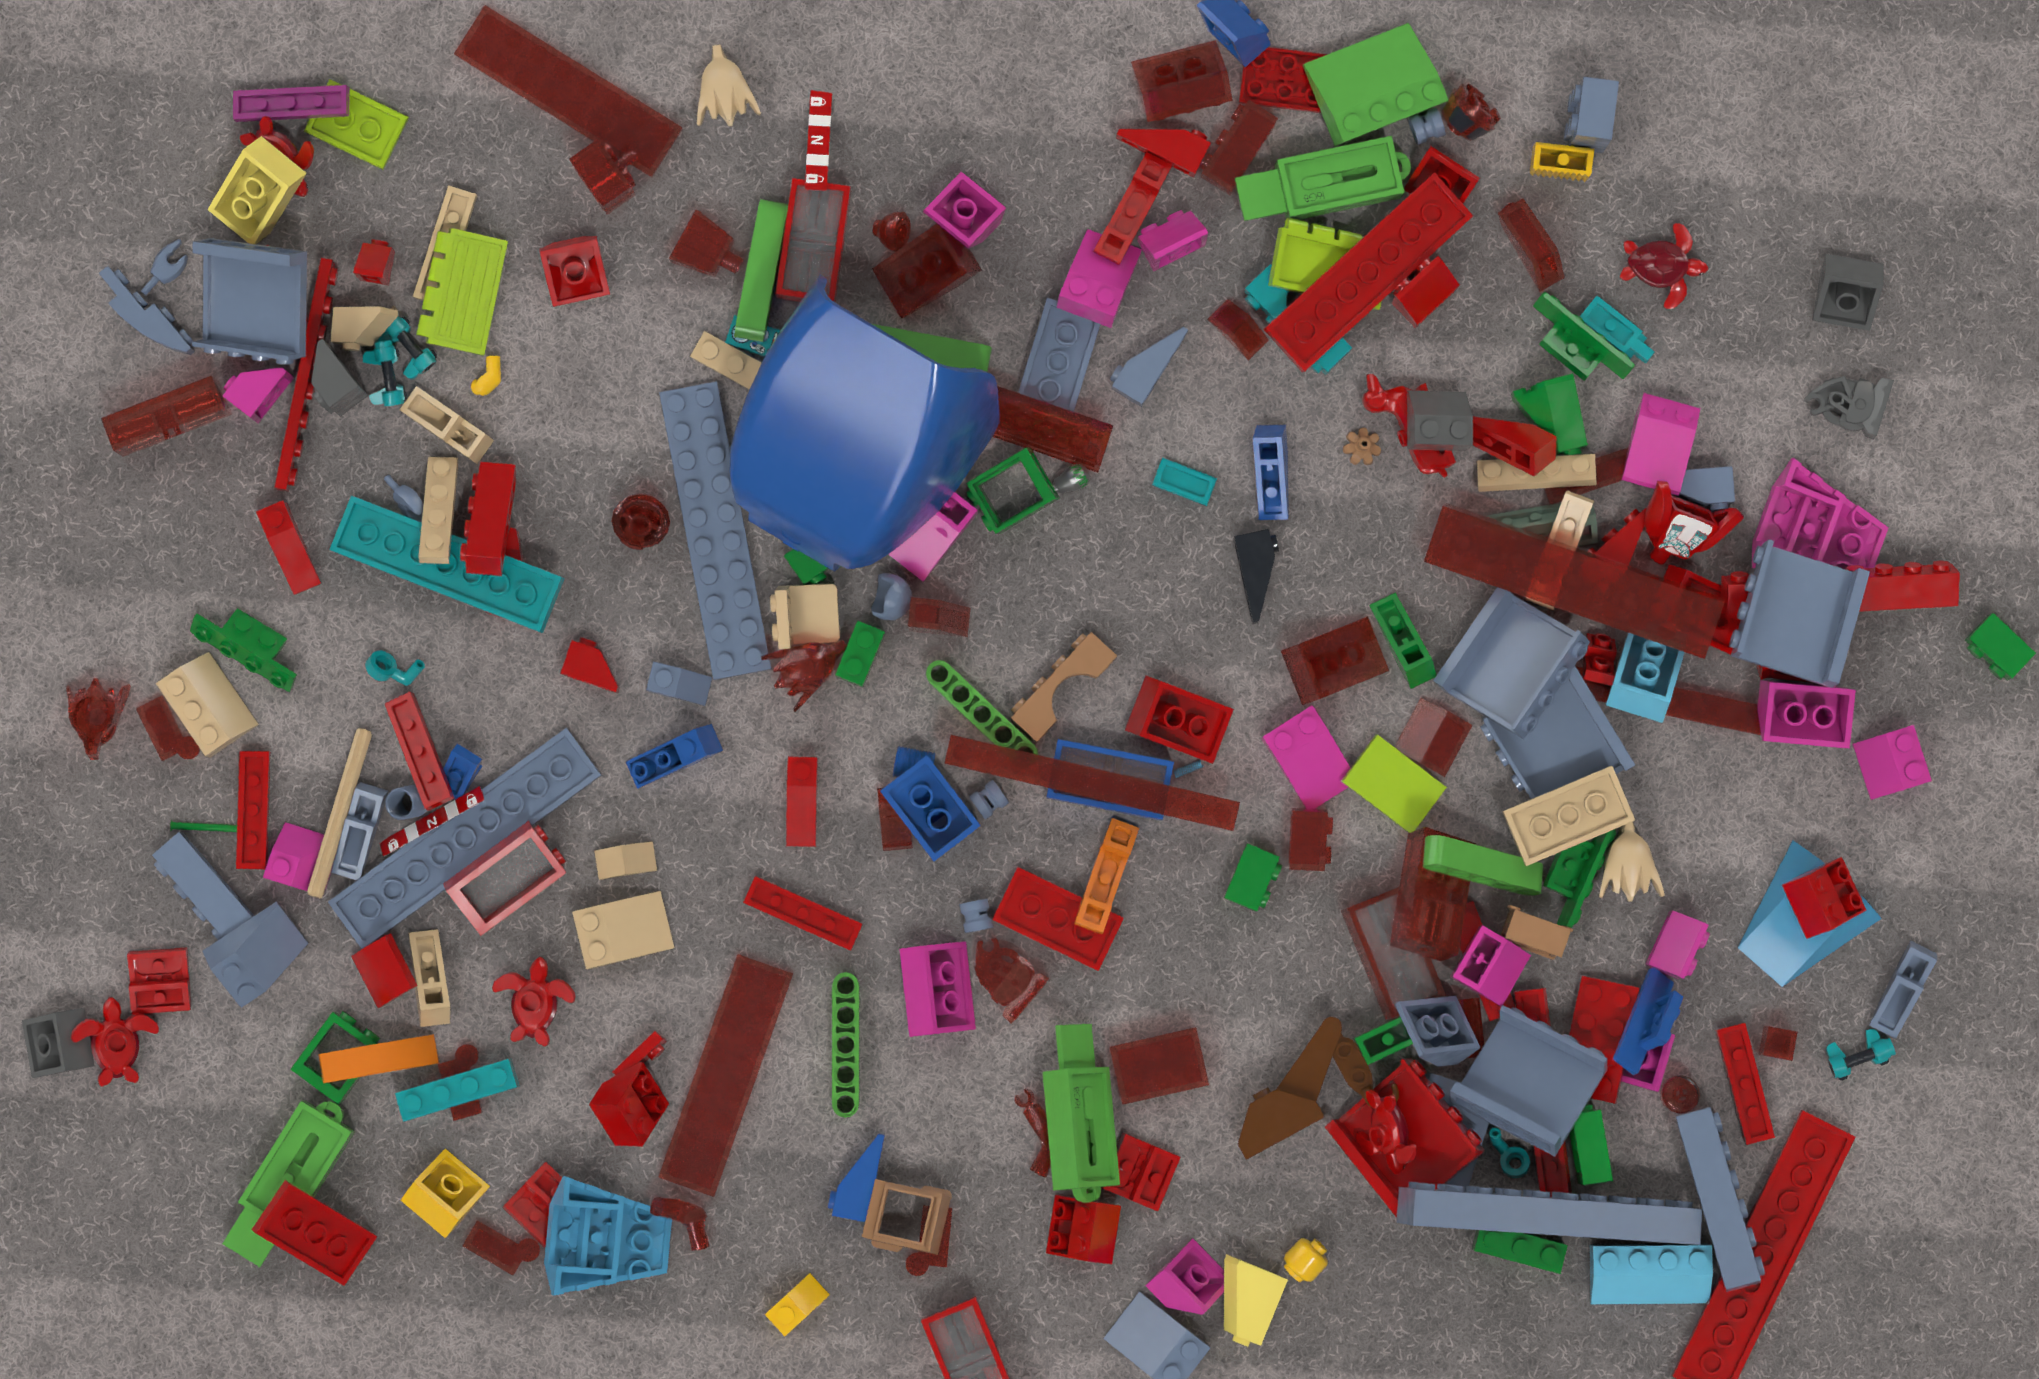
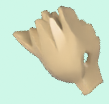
M714 45L712 48V61L707 65L702 75L697 125H702L706 110H709L712 119H717L719 114L728 126H733L737 110L740 115L746 113L747 103H749L757 115H760L761 112L739 67L727 59L721 45Z
M1633 821L1620 826L1617 838L1609 846L1605 855L1604 874L1599 897L1603 898L1610 881L1613 892L1619 894L1620 889H1622L1628 902H1632L1640 888L1643 893L1648 892L1650 880L1659 896H1665L1649 845L1641 836L1635 833Z

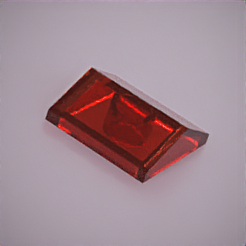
M1420 698L1394 747L1411 760L1445 777L1473 725L1453 713Z

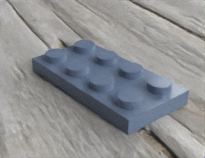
M1047 298L1013 411L1069 427L1101 324L1057 308L1058 301Z

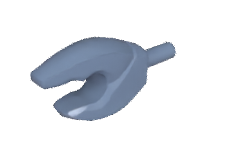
M180 239L166 245L156 255L150 271L153 277L141 290L145 296L159 281L162 284H167L175 280L183 272L188 260L187 255L181 257L176 264L168 263L169 257L174 255L175 250L182 244Z
M390 475L385 476L384 480L393 489V499L398 503L401 512L406 517L422 523L424 504L419 495L406 485L399 486Z

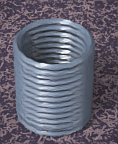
M416 785L393 789L385 800L387 812L397 820L419 817L427 811L424 809ZM405 793L410 796L412 801L410 812L406 811L402 804Z

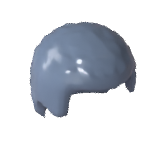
M890 573L879 574L877 594L871 607L872 614L882 620H897L905 615L912 602L911 588L900 576Z

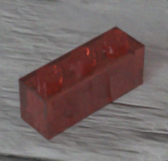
M1250 100L1247 101L1245 106L1238 105L1231 117L1235 122L1228 131L1225 128L1222 130L1215 142L1219 147L1214 155L1208 153L1199 167L1203 170L1201 174L1202 179L1231 196L1236 188L1234 179L1245 174L1278 122L1276 116Z

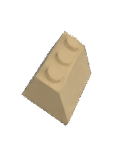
M210 652L180 666L156 683L206 757L211 758L259 725Z

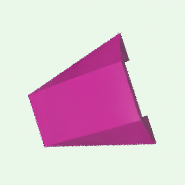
M1791 458L1771 488L1752 540V568L1756 567V563H1753V556L1757 546H1762L1768 539L1774 541L1773 547L1842 569H1846L1850 565L1874 568L1889 527L1859 505L1852 503L1844 494L1822 481L1823 479L1814 472L1807 470L1795 458Z

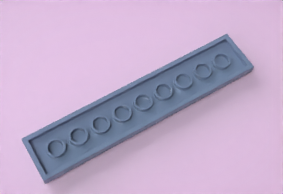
M717 381L659 392L713 680L771 670L741 506L734 499L729 470L730 447Z
M565 728L482 789L484 801L409 842L329 900L328 903L361 949H363L445 891L443 883L527 821L534 826L602 775L568 728Z

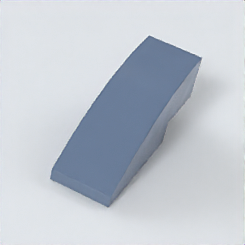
M362 782L357 785L349 814L344 822L331 873L354 880L362 877L388 790Z
M1910 940L1869 1023L1870 1026L1895 1039L1897 1038L1924 989V983L1937 962V953Z

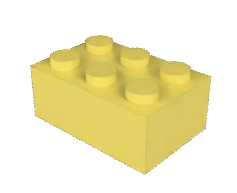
M261 136L242 150L209 206L208 211L247 243L257 244L271 233L307 173Z

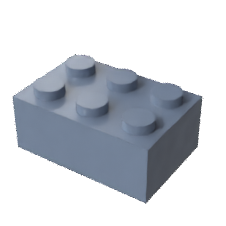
M1583 77L1580 84L1575 85V89L1569 95L1567 112H1572L1568 123H1566L1564 130V141H1569L1568 146L1592 148L1594 153L1604 152L1612 140L1619 81Z

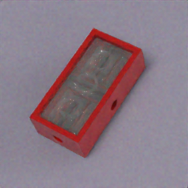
M792 178L776 287L777 299L801 302L821 274L827 278L825 286L827 296L836 303L852 192L851 186L827 183V191L805 190V180Z
M976 1296L921 1319L944 1379H1010Z

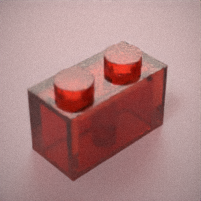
M1291 808L1289 870L1325 871V864H1331V846H1326L1327 835H1332L1333 817H1328L1327 809Z

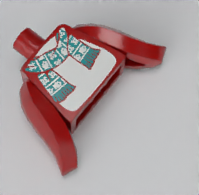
M1657 481L1654 493L1647 506L1644 520L1646 533L1655 547L1650 553V557L1661 565H1664L1670 555L1685 560L1689 559L1694 553L1703 552L1716 545L1744 519V515L1736 508L1720 509L1711 513L1709 509L1671 495L1667 481Z

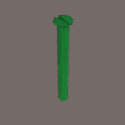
M171 820L170 831L176 829L237 832V825L182 823Z

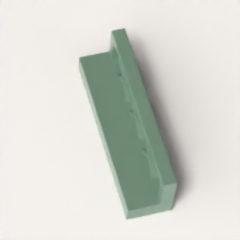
M1561 503L1475 518L1482 562L1542 553L1548 541L1545 537L1552 530ZM1593 506L1585 525H1590V534L1582 535L1578 546L1598 543L1596 513ZM1529 536L1533 539L1528 545L1519 546L1516 544L1520 537ZM1500 541L1504 544L1499 550L1487 551V543Z

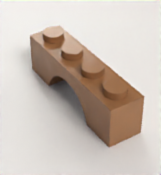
M1092 632L1088 636L1082 633L1071 645L1075 650L1067 658L1062 655L1051 666L1054 672L1050 677L1046 679L1042 676L1031 688L1035 693L1027 701L1022 697L1011 709L1014 713L1011 720L1036 743L1057 722L1052 709V698L1057 687L1064 680L1072 676L1085 675L1097 679L1117 658V655Z

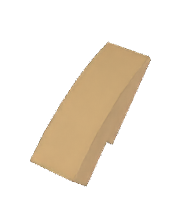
M417 386L400 408L401 412L476 464H478L494 441L487 434Z

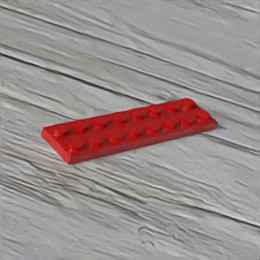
M1435 172L1432 173L1263 330L1302 373L1305 372L1405 278L1416 270L1425 259L1430 257L1473 217L1472 213Z

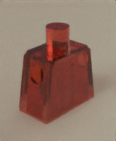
M695 210L669 257L670 262L714 278L721 267L736 274L744 261L740 256L730 252L735 242L734 239L698 210Z

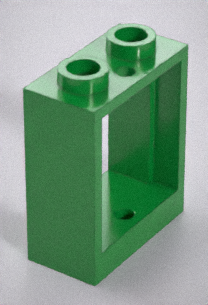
M1029 447L1024 448L966 483L970 489L966 491L969 499L974 506H980L984 513L981 516L984 525L989 532L993 530L995 534L1003 533L1060 499L1034 451ZM1022 462L1042 499L1002 522L982 485Z
M342 1011L340 1014L337 1012L330 1014L290 1069L337 1104H342L361 1077L347 1079L341 1088L332 1082L323 1084L322 1075L306 1064L335 1023L366 1046L378 1044V1041L381 1039L368 1028L364 1032L354 1025L357 1020L345 1011Z
M1587 1104L1569 1133L1577 1182L1581 1185L1613 1181L1602 1112L1600 1109H1593V1104Z

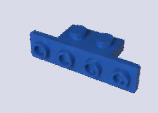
M1653 967L1647 971L1613 1056L1614 1061L1632 1075L1639 1073L1647 1051L1663 1046L1669 1041L1671 1037L1670 1030L1680 1014L1679 1008L1683 1000V996L1677 991L1671 992L1674 985L1673 981Z

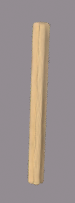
M358 728L356 730L307 892L308 895L315 898H322L324 895L344 822L348 816L354 791L372 737L371 732L366 729Z

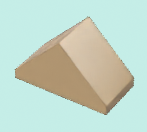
M653 842L620 845L595 851L599 880L657 871Z

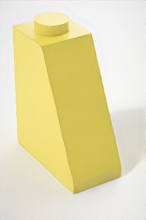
M1226 1254L1224 1259V1330L1233 1334L1232 1340L1249 1347L1250 1342L1261 1346L1288 1279Z

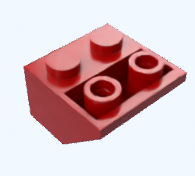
M1439 256L1434 260H1431L1429 257L1416 268L1414 272L1415 277L1411 281L1405 278L1392 293L1395 297L1391 304L1414 328L1418 327L1460 286Z
M1842 857L1805 872L1782 884L1806 939L1831 931L1867 911Z
M639 1062L603 1082L589 1103L592 1111L615 1146L643 1147L669 1105V1102L644 1062Z
M1055 1195L1046 1253L1087 1262L1112 1264L1121 1206L1099 1201L1084 1203L1077 1201L1074 1197Z

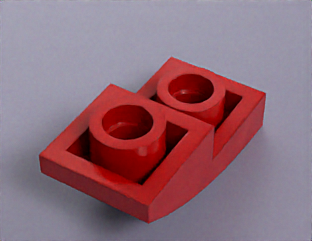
M1587 633L1586 638L1590 643L1583 657V680L1612 686L1615 677L1616 641L1606 634L1597 633L1594 635Z

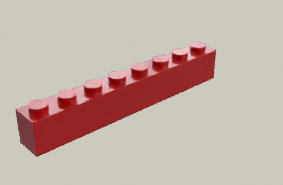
M1934 561L1933 565L1907 562L1904 566L1896 567L1890 564H1877L1875 568H1864L1859 565L1846 567V570L1852 572L1858 568L1870 571L1859 612L1953 607L1959 604L1960 572L1948 561ZM1735 571L1730 575L1721 576L1720 610L1727 619L1737 618L1741 603L1746 602L1748 591H1745V585L1750 575L1747 572Z

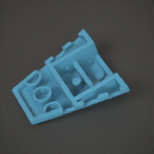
M1792 840L1783 861L1780 863L1769 888L1737 947L1781 987L1882 919L1865 898L1861 896L1867 911L1831 931L1806 939L1782 884L1825 863L1794 840Z
M563 1176L549 1205L544 1265L551 1294L555 1296L565 1292L580 1291L590 1287L610 1285L620 1281L635 1280L667 1273L673 1214Z

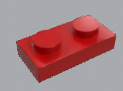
M654 1031L612 1072L616 1076L639 1062L645 1063L649 1058L651 1061L655 1060L665 1050L663 1045L667 1041L660 1033Z

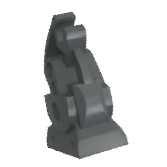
M1845 376L1832 378L1824 381L1822 385L1811 391L1804 399L1806 403L1812 399L1819 402V408L1809 411L1811 416L1823 414L1830 423L1849 431L1862 430L1865 437L1874 440L1878 434L1894 380L1881 378L1875 386L1874 383L1862 378L1859 380L1846 379ZM1830 410H1833L1835 413L1840 415V417L1833 415Z

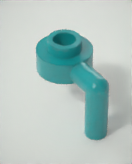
M377 650L366 660L365 667L368 674L375 680L387 681L392 678L408 686L422 672L425 664L422 660L418 659L404 672L397 668L396 660L391 654L383 650Z
M1492 1128L1489 1132L1490 1142L1501 1155L1500 1164L1503 1173L1510 1178H1521L1526 1175L1530 1169L1528 1153L1520 1147L1510 1148L1502 1139L1500 1129ZM1514 1159L1521 1162V1166L1517 1169L1510 1166V1162Z

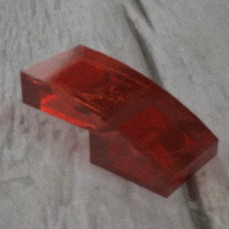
M877 788L883 851L912 849L910 830L880 792L883 788Z

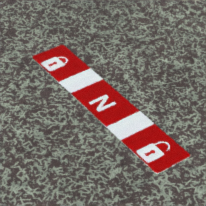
M810 91L805 190L827 191L832 93Z
M481 787L473 789L379 843L382 855L386 856L484 801Z

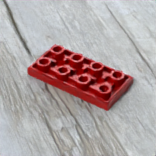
M1272 47L1266 48L1246 67L1243 66L1239 103L1321 113L1303 64L1327 54Z

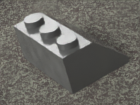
M323 339L318 341L312 377V385L316 391L312 394L330 414L335 412L341 417L368 397V394L336 352Z

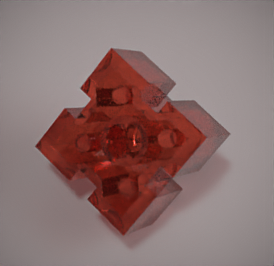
M597 139L569 158L573 168L606 215L635 196L633 187L636 184L626 169L639 159L634 150L629 151L618 159L608 143L602 145Z

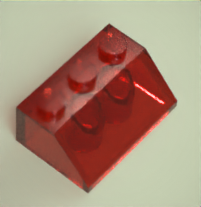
M1216 40L1131 62L1147 122L1160 121L1167 117L1192 113L1195 110L1210 106H1220L1223 103L1233 101L1228 72Z

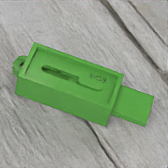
M1392 136L1278 159L1274 165V170L1236 177L1234 180L1244 222L1285 213L1286 219L1289 217L1301 220L1400 199L1405 193L1402 181L1409 175L1411 163L1405 154L1395 152ZM1398 161L1401 165V172L1399 170Z
M1092 1024L1056 1025L1059 1070L1043 1072L1053 1191L1072 1190L1077 1201L1090 1203L1100 1197L1101 1187L1120 1185L1109 1067L1095 1066Z
M306 1100L299 1103L238 1201L245 1208L222 1243L223 1245L258 1267L262 1266L274 1244L257 1235L251 1229L283 1182L287 1180L315 1197L356 1132L342 1123L344 1112L337 1103L327 1101L319 1104L317 1107ZM325 1110H330L331 1112H333L335 1114V1117H332L329 1114H327Z

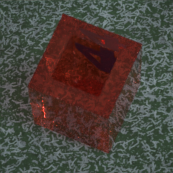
M1764 1026L1758 1055L1793 1061L1798 1032Z

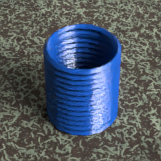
M898 746L893 777H899L926 755L934 764L935 752H925L924 750L919 751L913 750V748Z

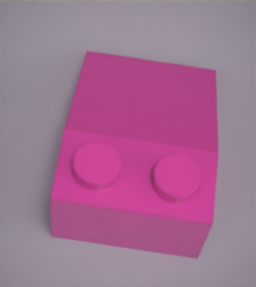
M1182 210L1177 211L1167 217L1168 222L1160 226L1154 223L1140 231L1142 235L1138 236L1137 241L1153 272L1206 245L1208 231L1191 211L1183 213Z
M1087 229L1059 294L1057 308L1112 328L1142 249L1131 245L1120 265L1093 252L1102 234Z
M1643 393L1633 423L1622 480L1655 489L1657 481H1667L1671 494L1679 496L1701 408Z
M1313 705L1261 738L1308 813L1348 788L1341 780L1349 771L1350 766Z

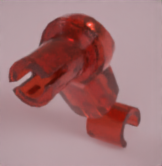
M1024 1089V1092L1028 1095V1102L1023 1103L1020 1097L1015 1095V1103L1020 1107L1026 1108L1023 1115L1042 1146L1030 1170L1046 1178L1051 1168L1046 1111L1039 1103L1033 1104L1035 1099L1034 1093L1030 1089Z

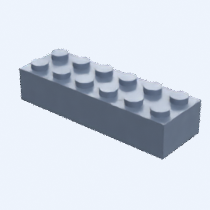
M1711 1107L1676 1116L1726 1292L1761 1283L1760 1276L1765 1275V1270L1761 1257H1754L1752 1247L1757 1245L1752 1227L1746 1229L1743 1218L1748 1217V1212L1744 1199L1738 1200L1735 1190L1739 1189L1740 1185L1735 1169L1729 1171L1727 1161L1731 1160L1727 1141L1721 1142L1718 1132L1723 1131L1719 1113H1712Z

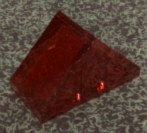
M1229 299L1207 319L1248 361L1269 341L1251 316Z

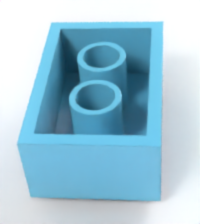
M1633 618L1606 706L1663 723L1690 635Z

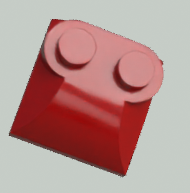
M581 236L558 241L539 249L553 307L610 295L597 236Z

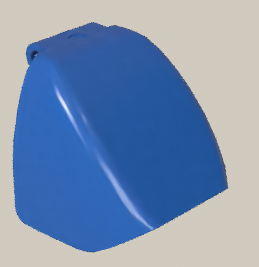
M820 274L782 327L760 365L737 422L731 445L729 470L734 499L738 505L748 511L749 522L780 539L794 550L802 552L835 572L840 566L846 569H856L877 562L898 548L926 524L958 489L993 437L999 424L1000 412L997 382L991 373L976 368L946 366L923 355L833 302L825 292L827 278Z

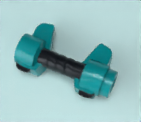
M398 316L379 337L378 341L391 339L392 344L399 341L413 357L403 374L408 379L413 380L436 364L437 354L434 350H429L428 348L422 350L409 335L411 328L408 324L410 321L406 317Z
M391 339L374 342V350L366 351L363 354V363L381 365L385 388L369 395L371 403L374 405L384 404V406L403 404L407 399V392L404 391L403 385L396 384L393 363L398 361L399 350L392 345Z
M1875 1029L1866 1030V1050L1846 1057L1835 1042L1826 1047L1830 1070L1834 1078L1839 1080L1847 1079V1075L1851 1074V1068L1868 1061L1883 1066L1889 1063L1891 1056L1896 1055L1891 1039H1880L1878 1031Z

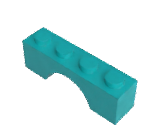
M1271 264L1244 290V293L1247 295L1244 298L1245 301L1255 311L1260 308L1268 316L1265 319L1268 324L1287 308L1286 297L1289 291L1268 286ZM1341 338L1310 368L1317 374L1322 371L1327 375L1352 350V347Z
M512 1058L397 1092L395 1096L402 1120L405 1122L520 1087Z

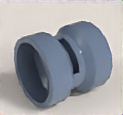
M1437 108L1428 110L1423 116L1414 115L1408 118L1417 145L1425 143L1429 137L1439 138L1446 135L1444 124Z
M993 779L985 784V789L980 792L975 791L969 796L985 820L993 815L995 809L1003 808L1009 804ZM984 795H986V797H987V798L989 799V801L991 802V804H992L991 806L988 804V802L986 801V799L983 797Z
M988 899L959 904L960 911L965 916L963 924L965 933L993 928L992 919L988 917L987 913L989 909Z

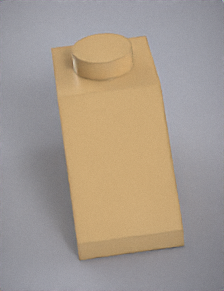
M381 306L333 307L331 342L341 344L342 349L348 351H360V346H372L398 317V311Z

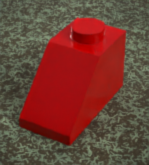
M372 239L371 244H362L353 271L360 281L389 286L395 251L392 247H388V242Z
M580 637L579 642L571 640L560 674L618 694L620 687L602 651L596 648L597 643Z

